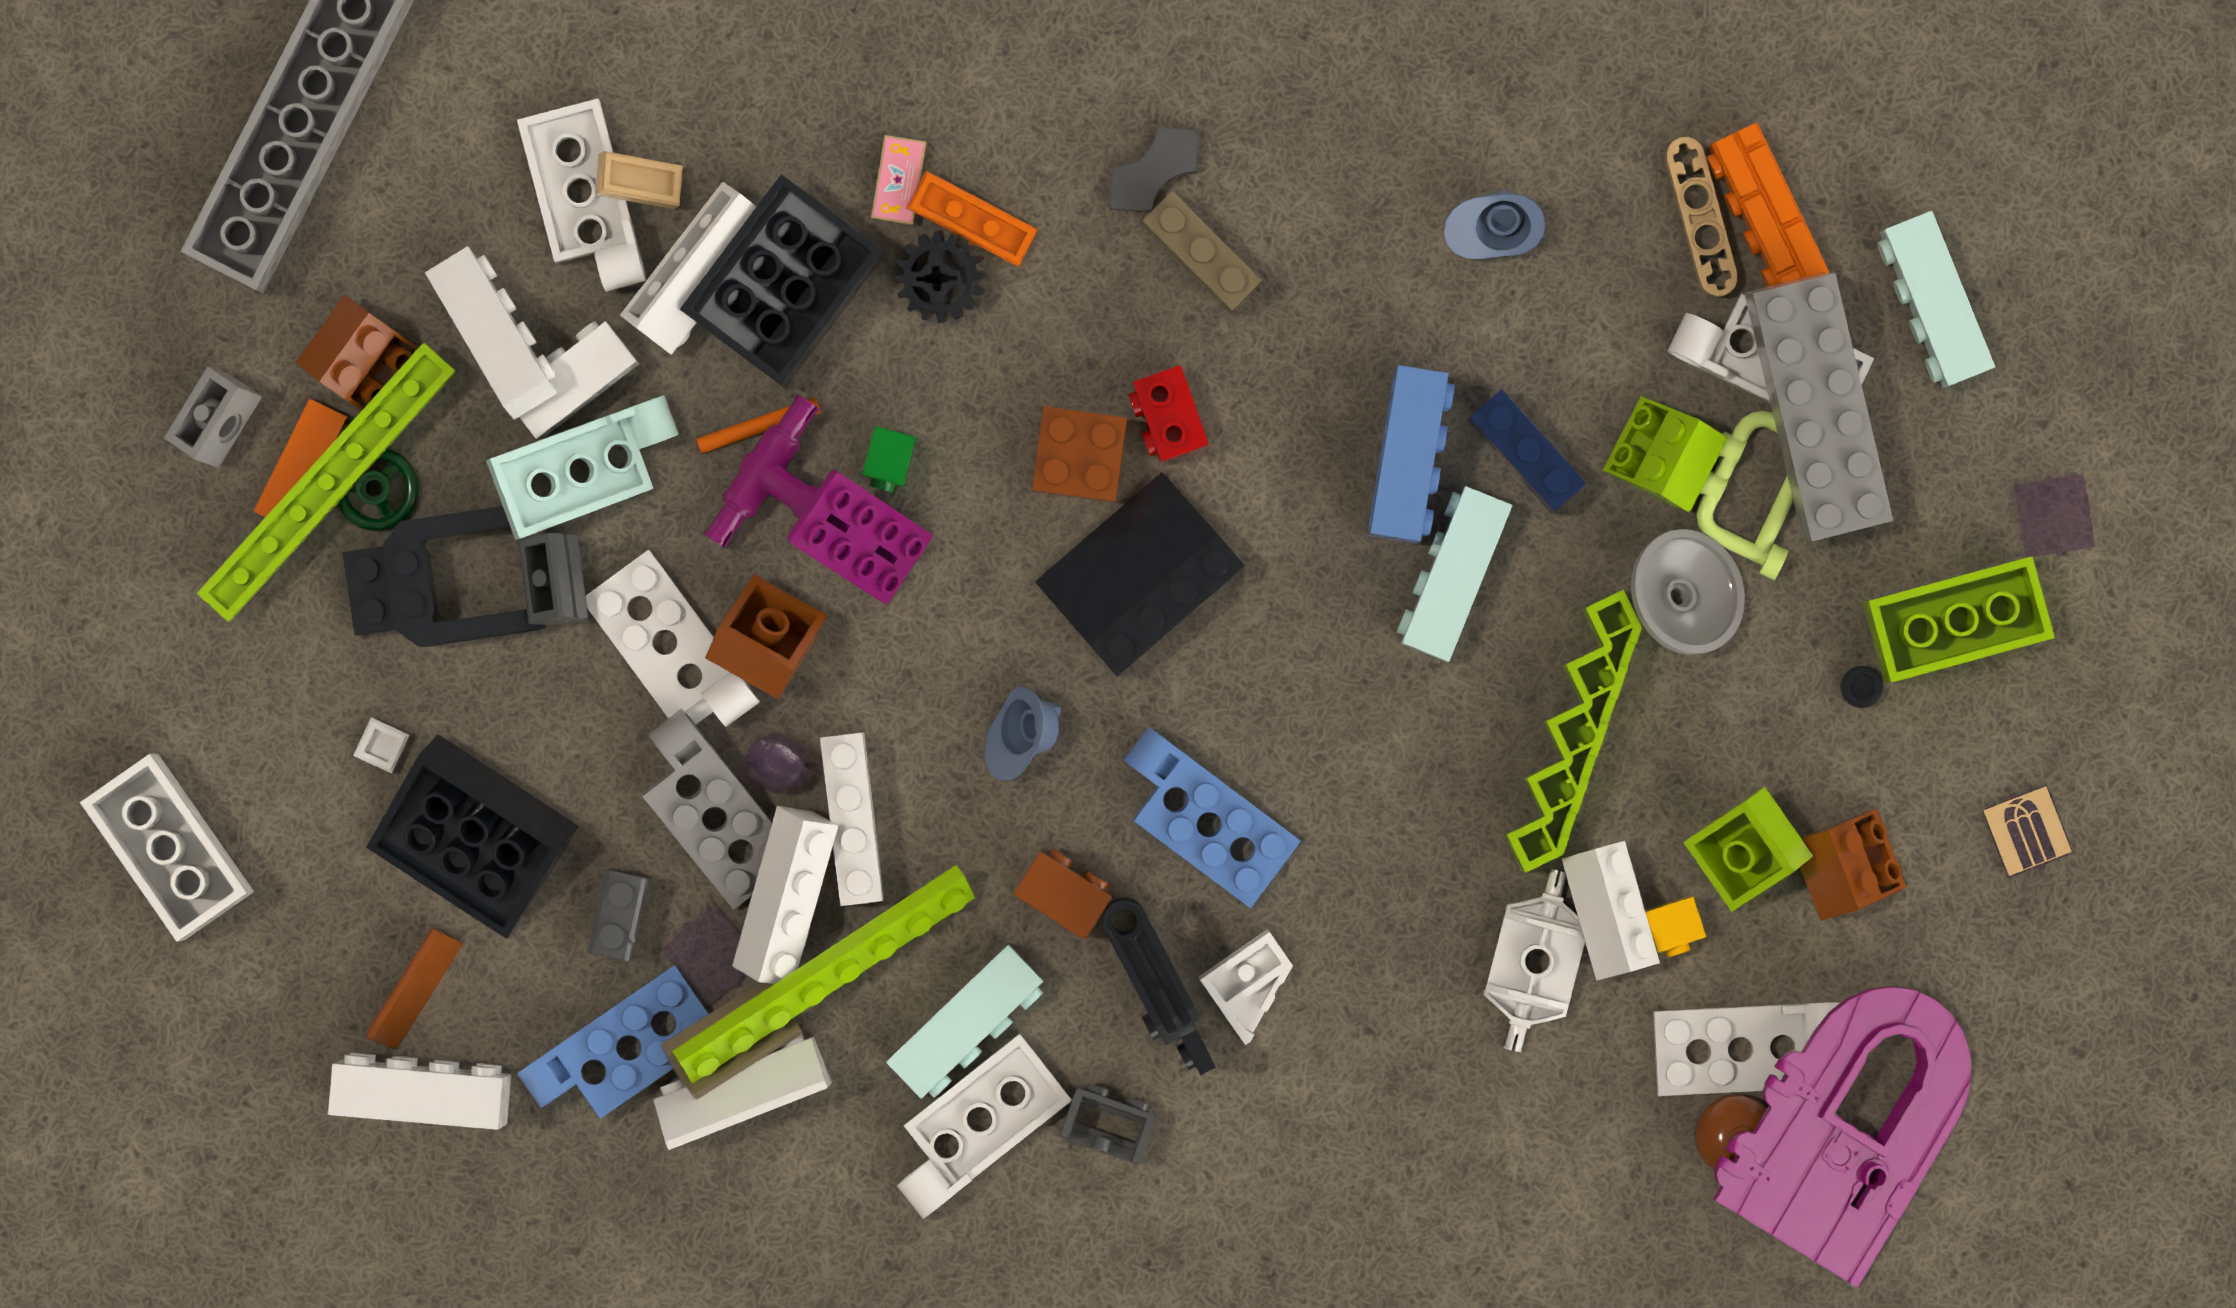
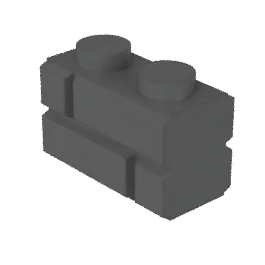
M547 533L518 540L520 558L523 562L521 569L528 623L556 626L588 619L578 535Z
M613 869L605 870L587 953L628 962L633 960L645 905L644 896L647 895L650 877Z

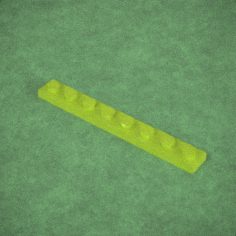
M423 343L197 594L226 621L231 622L357 483L360 476L366 473L457 371L426 343Z
M955 865L673 1050V1054L691 1083L693 1084L699 1079L711 1075L719 1066L734 1056L749 1050L754 1043L772 1031L784 1027L789 1020L807 1008L819 1004L827 995L845 983L854 981L862 972L880 960L887 959L897 949L915 937L925 934L932 926L950 914L963 909L967 903L975 899L965 875Z

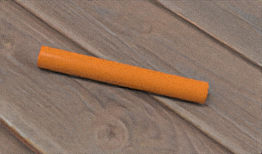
M816 397L808 399L809 402L819 408ZM790 406L696 438L701 454L764 433L773 423L778 425Z

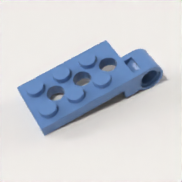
M1147 727L1123 759V761L1157 785L1132 820L1251 908L1301 841L1150 727ZM1174 787L1183 789L1186 794L1184 806L1176 811L1167 809L1163 802L1165 793ZM1212 812L1219 818V828L1212 835H1202L1198 832L1197 821L1202 814ZM1245 837L1252 843V853L1245 860H1235L1230 853L1231 844L1237 838Z
M674 965L525 1067L517 1075L540 1109L576 1085L598 1118L601 1119L672 1070L660 1044L707 1016L708 1013ZM667 1012L674 1017L676 1026L672 1034L669 1036H659L652 1030L651 1021L655 1014ZM633 1036L639 1041L641 1051L636 1059L628 1061L619 1057L616 1045L620 1038ZM589 1060L600 1061L606 1069L605 1078L599 1084H588L582 1078V1066Z

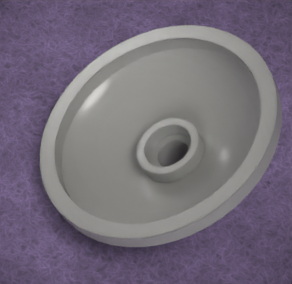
M1678 529L1669 531L1651 540L1642 549L1634 564L1631 578L1634 608L1644 628L1662 646L1680 654L1700 655L1723 646L1735 634L1744 612V585L1736 563L1726 549L1713 538L1694 530ZM1671 593L1676 597V604L1671 598Z

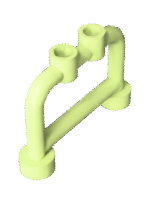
M1763 410L1751 412L1743 417L1735 427L1732 435L1725 431L1723 432V435L1728 439L1719 454L1721 458L1714 473L1710 472L1699 493L1703 496L1699 502L1696 516L1698 526L1703 534L1713 538L1724 548L1762 565L1759 574L1775 580L1789 550L1774 543L1793 503L1788 476L1755 543L1721 528L1715 523L1713 518L1714 510L1753 430L1764 427L1777 433L1773 413Z

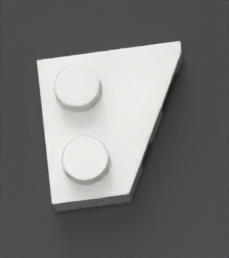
M1267 929L1198 978L1246 1045L1251 1042L1255 1028L1264 1012L1269 1010L1275 999L1278 987L1284 983L1293 965Z

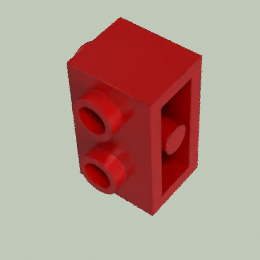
M1181 365L1133 381L1135 391L1128 393V397L1135 416L1144 415L1149 431L1142 433L1150 457L1158 455L1160 462L1163 463L1209 446Z

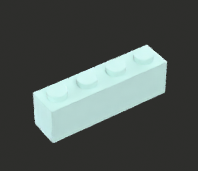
M1929 211L1880 232L1882 241L1877 242L1880 255L1886 266L1892 264L1898 280L1893 281V286L1901 304H1909L1914 319L1909 320L1910 329L1918 344L1924 342L1930 358L1925 359V365L1934 383L1940 381L1942 388L1995 368L1933 212Z
M1467 486L1462 489L1461 494L1452 493L1444 513L1445 516L1451 518L1445 533L1437 531L1428 552L1429 555L1435 557L1429 572L1421 570L1412 592L1419 596L1414 611L1405 609L1399 623L1397 633L1403 635L1400 644L1442 661H1450L1512 508L1511 504Z
M1008 944L894 1053L886 1063L921 1099L928 1092L935 1098L952 1081L947 1074L958 1063L965 1069L982 1052L977 1045L988 1034L996 1039L1013 1023L1008 1015L1016 1007L1021 1005L1026 1010L1043 994L1038 986L1044 982V979Z

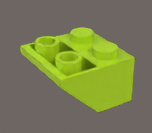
M1640 396L1603 471L1662 502L1690 513L1728 438L1700 419Z

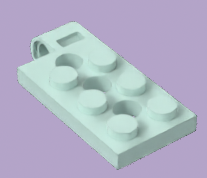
M665 395L486 460L515 540L654 489L639 449L679 435ZM614 445L623 447L627 452L628 460L622 469L615 468L608 460V452ZM575 459H581L589 466L590 474L584 483L576 482L570 475V465ZM537 473L546 475L551 481V491L546 497L537 496L531 488L532 478Z

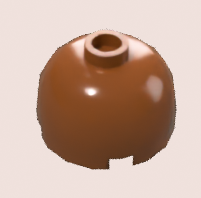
M1743 1094L1723 1095L1710 1103L1699 1115L1694 1131L1696 1149L1704 1163L1712 1170H1715L1716 1162L1721 1155L1732 1161L1736 1154L1726 1150L1728 1142L1738 1132L1745 1130L1753 1132L1767 1107L1756 1098Z

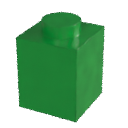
M875 426L862 472L863 477L871 479L869 487L891 493L894 492L895 485L905 487L917 442L916 437Z

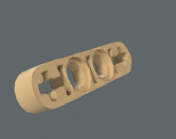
M1680 137L1674 140L1667 148L1665 154L1666 166L1698 283L1702 291L1708 296L1714 298L1723 297L1729 294L1736 286L1738 280L1736 266L1704 150L1696 139ZM1680 145H1685L1687 151H1695L1696 157L1690 161L1692 173L1701 170L1703 178H1690L1682 184L1679 183L1677 176L1686 175L1684 164L1682 162L1675 163L1673 156L1678 154ZM1697 185L1706 191L1707 202L1704 207L1693 209L1685 203L1684 193L1690 186ZM1710 226L1716 230L1719 240L1714 248L1705 250L1697 245L1695 233L1698 228ZM1722 250L1725 259H1717L1716 261L1719 271L1722 273L1728 272L1729 279L1723 282L1724 289L1718 290L1716 284H1708L1706 279L1713 271L1710 261L1702 265L1700 257H1711Z

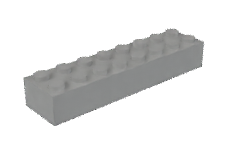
M309 0L180 252L264 294L414 0Z

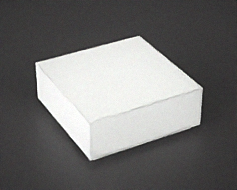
M371 717L353 756L389 773H393L411 735Z

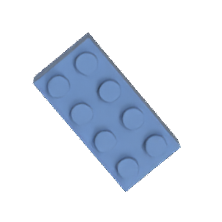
M1398 365L1394 370L1367 536L1418 544L1421 542L1422 536L1427 537L1430 535L1434 510L1426 509L1428 495L1437 493L1441 468L1433 467L1435 453L1441 454L1444 451L1448 426L1440 425L1442 411L1448 412L1451 409L1455 384L1447 383L1449 373Z

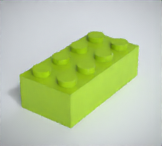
M2033 556L1862 602L1884 683L1900 681L2055 638Z

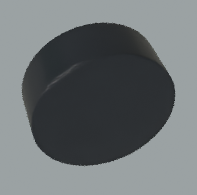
M1856 666L1849 669L1843 675L1840 682V692L1843 699L1849 705L1856 708H1867L1877 703L1882 696L1884 688L1879 673L1868 666Z

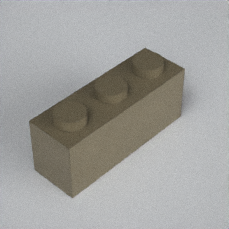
M1173 191L1142 220V225L1231 314L1261 285L1262 280Z

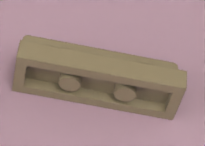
M757 983L660 1044L673 1071L694 1099L704 1096L802 1033L800 1026L792 1018L784 1027L772 1031L754 1043L749 1050L734 1056L719 1066L711 1075L703 1077L693 1084L672 1052L673 1050L774 984Z

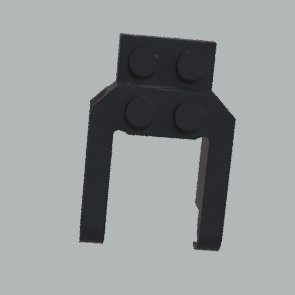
M503 506L400 521L382 546L342 552L355 636L396 630L418 647H430L546 629V625L528 623L527 609L437 622L436 620L438 605L430 552L426 549V541L495 531L497 528L509 527L510 524Z
M1122 897L1113 900L1104 912V930L1148 1012L1142 1016V1020L1152 1039L1156 1040L1161 1037L1166 1046L1181 1038L1183 1042L1177 1045V1049L1188 1070L1196 1067L1200 1075H1203L1216 1068L1194 1025L1195 1022L1200 1020L1199 1014L1144 909L1136 900ZM1119 910H1130L1136 915L1137 922L1131 930L1121 931L1113 925L1112 918Z

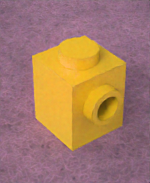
M1686 896L1645 910L1657 953L1665 951L1666 957L1691 950L1690 942L1706 937L1693 896Z

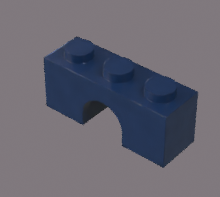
M1503 389L1467 419L1495 451H1498L1514 467L1524 480L1523 483L1551 514L1587 484Z

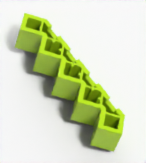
M1624 589L1582 609L1599 644V648L1562 665L1580 704L1542 721L1561 760L1523 777L1541 816L1504 833L1508 845L1521 871L1524 873L1564 855L1595 760L1598 757L1613 708L1623 685L1631 656L1642 630V626Z

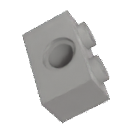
M207 366L164 439L194 460L219 468L262 396L232 375Z

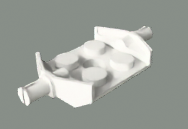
M1551 868L1545 893H1542V897L1506 905L1486 989L1483 992V995L1510 1019L1509 1024L1511 1025L1504 1048L1512 1050L1517 1034L1514 1051L1522 1052L1527 1028L1530 1029L1531 1025L1566 1017L1585 944L1578 915L1563 903L1564 898L1561 897L1566 873L1559 872L1555 887L1558 870ZM1542 949L1549 957L1548 967L1541 973H1532L1525 965V958L1531 950Z

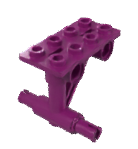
M796 394L794 401L778 425L773 423L772 426H769L753 451L743 458L739 472L722 495L724 497L722 501L725 504L703 534L726 549L745 518L750 519L752 516L754 517L768 495H771L793 511V515L798 519L786 537L789 543L877 600L888 604L918 558L924 552V549L932 539V534L835 469L829 472L820 487L808 485L786 470L800 449L801 441L798 440L816 412L819 411L817 406Z

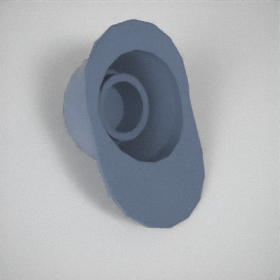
M1499 190L1491 192L1487 196L1464 200L1455 206L1445 220L1443 233L1447 245L1455 254L1466 259H1485L1527 253L1536 247L1542 239L1546 223L1543 211L1535 201L1513 191Z
M1018 687L1012 690L987 734L984 757L990 774L998 780L1011 781L1020 776L1033 756L1051 749L1057 741L1059 733L1058 717L1061 707L1057 703L1038 698L1036 693L1027 687Z

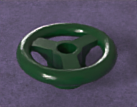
M386 449L377 459L388 462L381 473L377 471L364 473L348 491L357 493L364 503L375 505L381 518H369L357 512L351 505L348 494L337 504L346 519L359 528L369 531H384L394 528L400 521L407 519L416 505L419 490L416 473L411 464L402 455L390 449ZM400 471L405 480L406 494L402 505L396 512H393L388 500L391 494L390 482ZM374 481H379L382 484V492L380 495L373 497L369 493V485Z

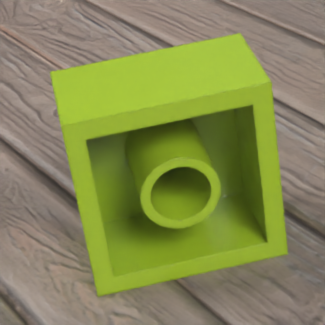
M1765 786L1702 827L1683 842L1731 912L1796 871L1813 857Z

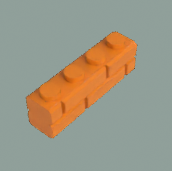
M1756 122L1712 143L1708 147L1711 155L1706 157L1708 167L1716 180L1721 177L1723 178L1729 190V193L1724 195V199L1734 218L1741 215L1747 231L1743 232L1742 236L1750 253L1753 256L1759 253L1766 267L1760 271L1766 287L1829 272L1758 123Z

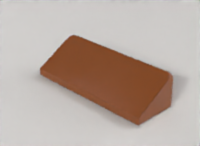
M440 928L431 929L369 1027L366 1037L392 1049H398L461 949L462 942Z

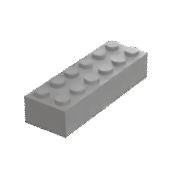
M1824 272L1745 292L1802 539L1812 542L1893 521L1836 274Z

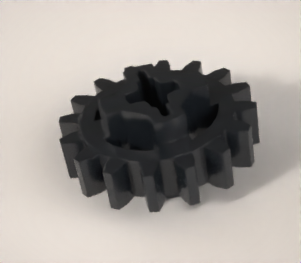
M942 230L935 231L933 241L926 234L918 236L920 247L918 248L912 243L907 244L904 249L910 257L899 258L896 261V264L904 269V273L894 276V281L904 283L905 289L901 290L897 295L899 298L910 297L912 301L907 308L909 312L919 307L923 309L922 320L926 321L930 319L933 313H936L938 323H944L947 321L948 312L957 320L963 317L961 306L968 310L974 309L977 304L971 296H981L985 292L984 288L977 285V280L987 277V272L979 271L976 267L984 258L982 255L974 257L970 255L969 252L974 245L971 241L962 246L959 245V234L956 232L951 234L948 240H945ZM930 250L928 263L925 267L915 269L920 257ZM951 252L962 261L964 267H960L951 258ZM940 268L942 274L956 277L941 285L940 280L925 276ZM966 284L962 295L955 302L951 303L953 290L957 285ZM921 286L930 295V301L919 292L917 287Z

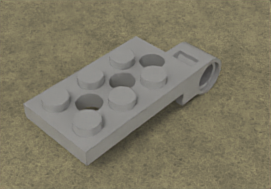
M681 708L648 734L674 769L644 791L642 797L734 910L753 894L772 821L721 759L719 753L690 716ZM687 774L694 775L700 780V788L692 796H683L676 789L678 779ZM711 807H719L726 813L725 823L716 829L708 828L702 822L704 812ZM739 839L746 840L752 845L751 855L743 861L733 860L728 854L731 843Z

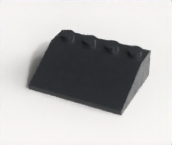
M781 174L680 310L785 389L886 254L883 249Z
M1161 472L1038 578L1035 583L1118 677L1240 572L1245 565Z
M437 734L418 755L366 848L507 939L559 861L579 826Z

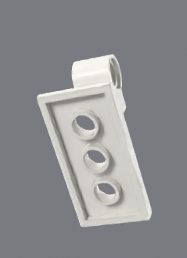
M647 550L585 596L587 609L668 718L682 708L694 723L697 724L714 712L724 726L727 727L760 702L746 681L705 659L714 636L650 550ZM638 596L648 598L652 604L651 615L643 621L634 620L628 611L629 603ZM662 630L673 632L677 638L676 649L668 655L658 653L653 645L655 635ZM686 664H694L702 672L701 683L692 689L683 687L678 680V673Z
M1841 1002L1653 1011L1657 1095L1671 1096L1763 1091L1764 1083L1769 1074L1776 1075L1778 1080H1781L1784 1075L1783 1072L1774 1067L1778 1059L1772 1055L1770 1050L1772 1040L1779 1035H1787L1793 1041V1050L1801 1052L1823 1018ZM1744 1037L1751 1044V1054L1744 1061H1734L1729 1056L1728 1046L1733 1039ZM1696 1039L1704 1040L1710 1049L1708 1058L1699 1064L1690 1062L1686 1056L1688 1044Z

